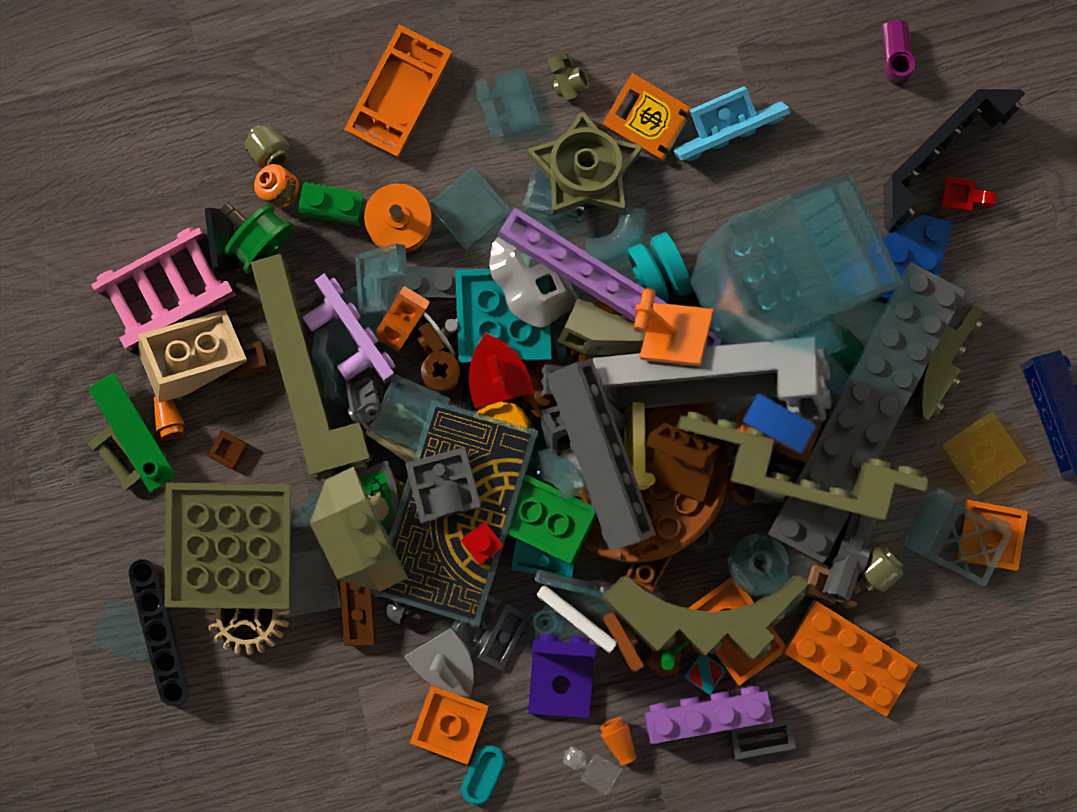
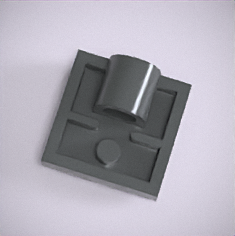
M466 447L405 463L420 523L423 524L482 508Z

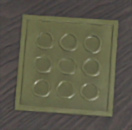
M167 482L165 513V607L289 609L291 484Z

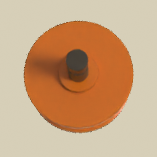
M406 184L384 186L370 197L364 212L365 226L370 238L380 249L392 254H407L420 248L428 239L432 229L430 206L423 194L414 187Z

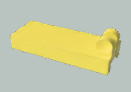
M632 402L624 411V416L629 420L624 426V448L639 490H647L654 484L655 477L651 473H645V403Z

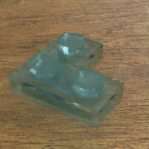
M393 244L355 255L360 315H371L389 310L386 280L407 275L405 245Z

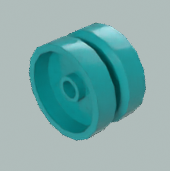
M663 232L651 238L650 247L653 256L648 248L641 243L626 250L637 284L644 289L654 290L655 296L664 302L669 303V293L666 284L671 293L677 298L684 297L694 291L685 264L668 233Z

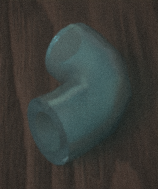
M625 208L623 213H619L617 227L611 234L606 237L586 239L585 252L607 266H613L628 258L626 250L642 243L649 222V211L641 208Z

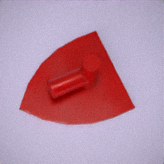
M485 333L476 346L470 362L469 385L474 407L478 408L534 393L526 366L518 354L501 339Z

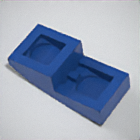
M757 394L743 419V422L800 453H803L817 425L760 394Z

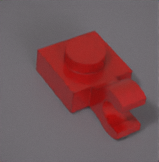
M946 176L941 208L971 212L973 204L993 208L996 193L975 190L976 181Z

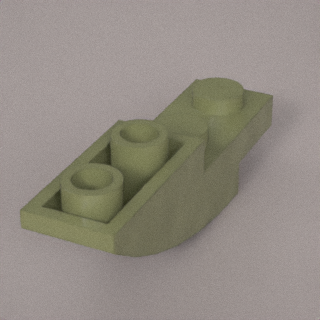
M974 306L967 310L955 330L947 326L921 376L918 394V420L923 423L927 422L930 418L933 420L937 418L944 407V404L941 403L946 392L951 395L960 382L957 375L961 369L951 362L952 360L956 363L959 361L966 350V347L963 346L968 335L973 338L983 323L979 321L983 312Z

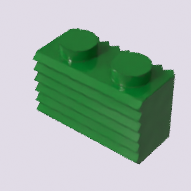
M306 181L302 186L298 211L301 216L360 227L365 199L361 191L356 193L355 190L352 192L349 189L344 191L343 188L338 190L337 187L333 189L329 186L327 188L325 184L320 186L319 183L314 185L313 182L308 184Z

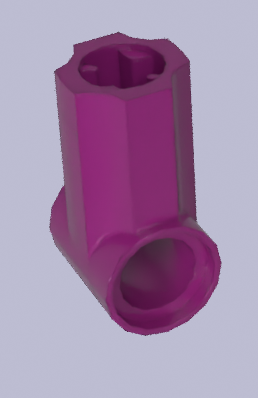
M895 20L881 25L886 64L884 74L889 82L900 85L910 78L915 67V60L911 52L908 22ZM896 62L902 63L906 66L907 71L903 73L897 72L892 64Z

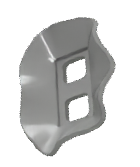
M498 237L493 242L491 248L490 272L495 282L504 291L507 305L514 315L532 326L546 327L574 307L578 296L573 291L570 281L543 264H538L532 268L527 267L521 257L523 252ZM549 275L552 277L557 289L543 295L539 291L535 280Z

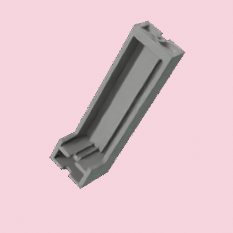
M815 337L705 347L701 366L646 361L640 359V354L593 358L607 401L618 411L626 410L632 402L645 403V408L754 399L757 394L764 397L778 396L779 400H786L789 411L810 422L826 420V409L831 408L830 392L826 390L825 380H830L829 363L825 362L824 349L818 348Z

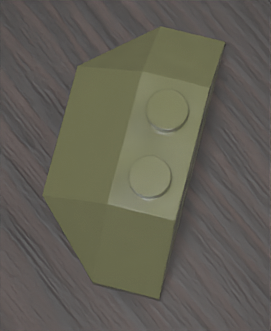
M354 466L326 479L310 524L337 579L379 592L407 579L408 576Z

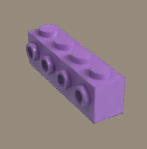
M759 686L742 688L740 695L729 696V692L725 691L710 694L711 700L699 702L698 697L681 699V705L669 707L668 702L650 705V711L644 712L649 743H659L773 722L768 692L765 690L760 691Z

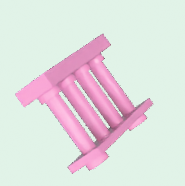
M193 227L181 231L177 234L178 239L116 272L109 270L100 274L96 278L97 282L91 284L98 294L107 291L126 327L124 330L125 335L119 337L124 348L129 352L138 348V334L191 320L236 296L228 281L222 283L221 280H217L197 243L206 238L200 228L194 230ZM186 248L207 285L205 287L206 292L197 297L194 294H190L171 258L172 255ZM159 262L180 299L178 302L179 306L170 311L167 308H163L144 270ZM131 277H134L153 313L151 316L152 320L144 325L136 322L117 286Z

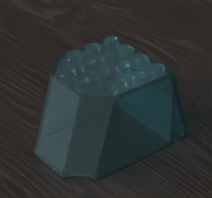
M850 172L731 217L700 246L691 278V285L702 308L714 309L711 327L716 338L730 345L795 339L831 323L904 284Z

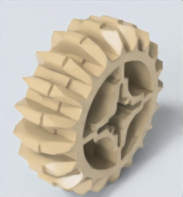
M216 608V613L206 614V618H216L217 622L209 625V630L212 631L219 628L221 631L214 639L220 641L224 637L227 638L223 645L224 649H229L235 643V654H240L243 646H246V654L253 655V645H256L259 653L265 652L264 641L270 647H274L276 643L271 636L273 634L279 638L284 636L277 627L278 625L288 627L289 622L280 620L281 614H290V610L272 609V620L268 629L264 627V623L261 620L263 609H254L255 614L253 615H255V618L253 620L255 622H252L250 619L242 621L241 614L244 613L241 611L243 608H235V616L227 625L224 618L225 608ZM244 625H249L259 634V637L246 640L235 636L232 632Z

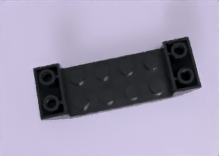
M978 89L884 184V228L889 231L895 225L900 229L916 212L913 206L918 199L907 187L920 174L917 169L921 167L925 170L942 152L939 149L940 146L945 150L963 131L960 128L961 125L966 129L978 115L991 127H994L999 121L1004 125L1023 106L1019 101L1025 93L1021 89Z

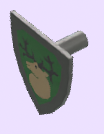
M384 461L359 471L357 474L387 535L390 536L397 521L399 494L388 461Z

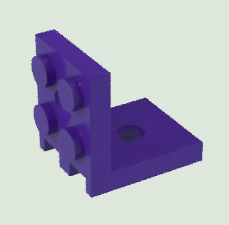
M540 634V640H533L528 713L582 718L590 717L593 662L596 654V644H590L589 637L571 636V642H560L559 635ZM557 676H565L570 681V688L564 694H558L552 688V682Z

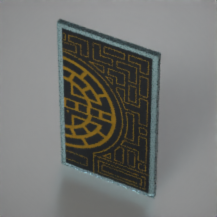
M432 400L413 461L466 447L482 508L422 524L420 523L408 476L389 536V540L408 578L380 592L373 590L372 594L467 622L472 626H479L503 548L482 565H479L460 540L485 521L504 545L538 431L534 428L529 429L441 403L439 400Z

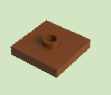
M613 611L605 615L603 620L631 670L636 671L642 668L644 665L633 647L638 642L631 629L628 627L624 630Z

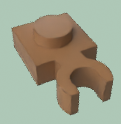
M814 565L811 568L807 581L808 585L804 591L805 596L832 606L836 602L822 594L830 570ZM855 584L852 593H859L862 588ZM851 600L846 604L840 602L845 608L857 606V602Z

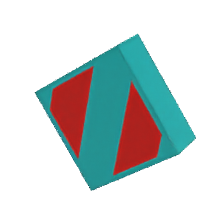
M698 655L684 678L710 695L727 669L706 655Z

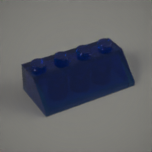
M1061 350L1034 357L1020 366L1063 479L1077 474V384H1073L1069 373L1072 372V367L1066 355L1063 356Z

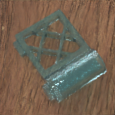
M938 488L936 493L930 491L902 546L986 587L1013 534L1012 531L1008 530L1010 524L995 516L990 521L953 502L955 496ZM962 514L971 518L976 531L958 536L955 523L959 515ZM977 522L987 526V528L979 530ZM953 530L955 538L947 540ZM995 530L1004 535L999 547L986 550L981 533ZM978 535L983 552L965 557L960 540ZM957 542L962 556L961 559L948 562L938 557L944 545ZM996 552L990 563L988 554ZM985 556L988 569L983 579L970 573L967 564L968 560ZM964 562L966 570L956 566L955 564Z

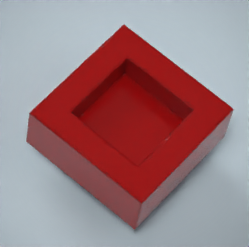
M485 521L460 540L479 565H482L504 547Z

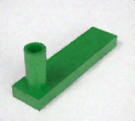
M114 372L87 388L149 492L156 491L167 482L178 477Z

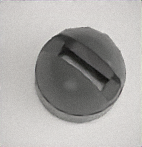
M401 598L392 599L386 607L388 618L402 625L410 613L412 603Z

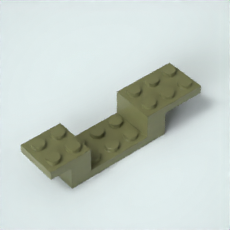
M688 412L687 417L681 416L678 429L737 444L728 478L730 481L882 520L886 519L894 484L926 491L928 479L921 477V470L899 466V470L896 471L890 469L891 463L869 458L868 463H860L851 498L850 491L830 487L829 492L820 491L821 484L802 479L799 480L798 485L789 483L790 476L769 471L768 477H765L774 439L767 438V434L752 427L748 428V432L737 430L738 424L725 420H718L717 425L706 422L708 416Z

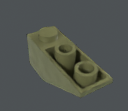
M578 298L558 342L585 355L640 354L646 332L637 333L632 329L634 324L626 321L623 317L608 313L598 308L594 303L585 302Z

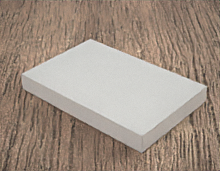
M547 585L543 586L536 594L609 653L616 646L614 638Z

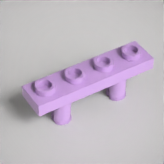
M325 273L315 279L317 288L324 296V303L302 318L312 332L332 318H339L359 346V352L337 366L346 382L368 367L375 369L384 384L394 378L392 369L396 367L386 352L380 354L375 347L378 340L369 327L366 329L361 327L357 321L361 316L351 302L347 305L340 296L344 291L336 279L332 278L329 280Z

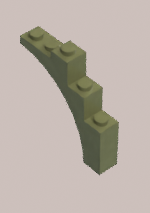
M800 575L792 576L775 592L755 603L733 610L717 612L689 610L667 603L643 590L628 576H622L600 599L652 651H658L660 648L665 651L677 639L674 634L678 632L699 655H706L708 652L713 655L724 644L722 638L725 636L747 659H754L755 657L760 659L771 649L772 646L769 643L774 638L766 628L768 626L770 628L776 626L784 617L782 611L789 604L794 606L804 597L805 592L803 589L808 583Z

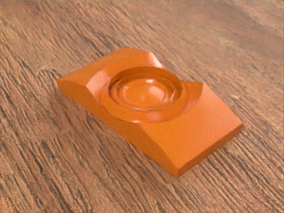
M399 24L344 131L398 158L414 132L427 102L437 88L453 51Z

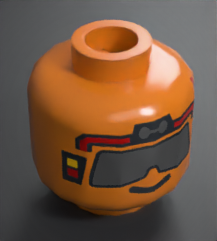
M270 164L257 174L254 190L256 195L266 203L273 205L275 208H283L291 204L297 197L299 182L294 174L281 165Z

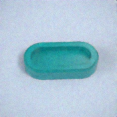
M486 745L475 754L461 786L462 796L468 803L480 805L490 798L505 764L504 754L498 747Z

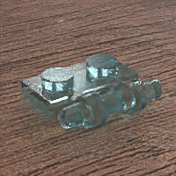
M523 67L496 75L497 88L489 89L486 79H480L475 82L478 91L475 94L477 102L482 104L486 117L483 121L486 129L490 130L492 139L504 136L501 126L509 124L512 135L541 126ZM501 98L505 113L497 114L493 100Z

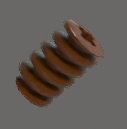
M435 351L428 354V357L424 360L421 367V376L426 387L432 393L447 395L454 392L459 386L461 370L456 358L452 354L445 351ZM440 368L442 371H446L447 377L442 379L441 376H437L436 370Z

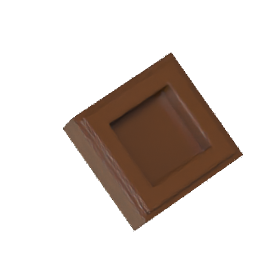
M221 430L207 457L235 471L249 444Z

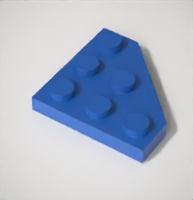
M921 215L853 256L848 261L842 289L889 300L905 267L910 263L939 277L952 222Z

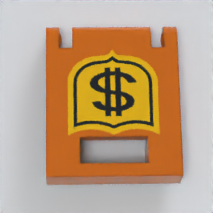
M632 73L601 127L628 143L640 145L641 151L660 162H664L667 156L657 150L658 147L670 152L687 122V119L678 113L681 112L690 116L689 110L692 108ZM627 93H630L638 99L626 120L617 116L616 112Z

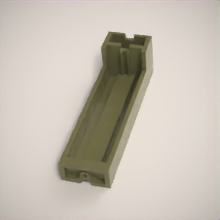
M280 254L250 262L309 475L313 476L314 479L318 478L321 482H325L326 479L337 475L338 472L345 471L353 466L356 472L367 469V464L373 463L364 427L361 428L358 422L334 430L332 428L286 262Z

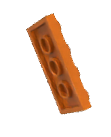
M816 600L812 601L782 651L788 657L884 717L888 716L918 664Z

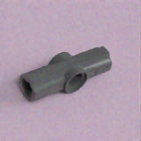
M855 512L849 513L842 536L835 543L830 555L832 566L822 593L826 598L845 604L850 601L858 574L864 570L870 556V550L867 547L877 518Z

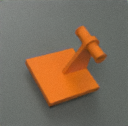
M648 288L643 289L640 303L636 305L634 310L636 319L632 328L637 333L646 332L639 356L640 359L701 366L714 316V309L653 304L656 295L655 291Z

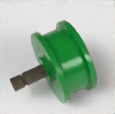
M226 202L220 208V211L229 216V219L239 228L228 242L225 253L228 256L235 255L244 264L243 270L248 274L253 272L250 262L276 255L293 230V224L290 221L284 223L274 214L275 207L271 204L263 206L248 219L238 210H235V207L229 202Z

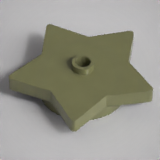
M580 112L569 130L558 140L529 148L527 157L551 181V213L553 215L587 203L623 213L625 200L622 177L639 157L641 146L614 140L611 136L599 130L584 112Z

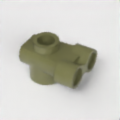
M568 52L547 59L550 69L556 77V80L553 81V86L559 97L564 96L565 101L581 96L582 91L589 89V81L585 71L580 66L572 68L573 64Z

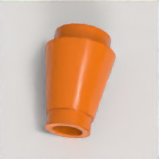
M154 397L156 434L160 435L163 441L183 436L185 434L183 428L186 425L174 400L170 399L158 403L157 398Z
M617 717L600 726L602 732L600 737L619 761L620 765H626L637 758L628 722H624L622 717Z

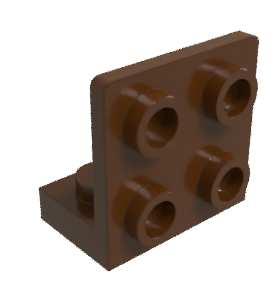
M663 423L649 434L646 445L655 448L649 473L654 475L656 483L698 501H703L707 495L720 445Z

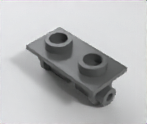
M363 376L354 383L348 380L346 382L347 392H345V396L350 404L348 413L355 423H361L369 432L371 431L369 421L377 418L381 413L376 382L370 376Z

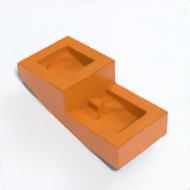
M403 286L375 331V337L399 352L430 301Z

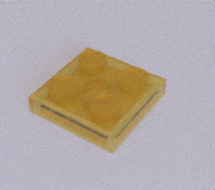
M993 411L940 445L974 496L980 494L1027 462Z

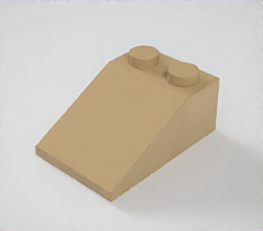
M226 310L138 334V354L158 403L187 395L242 365L247 360Z

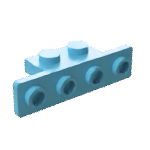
M743 86L690 109L689 111L699 137L673 148L674 154L681 161L695 160L702 155L701 152L710 148H722L729 144V140L737 136L746 137L757 131L756 128L765 124L774 125L784 119L783 116L791 113L790 109L783 102H778L756 112L749 92Z

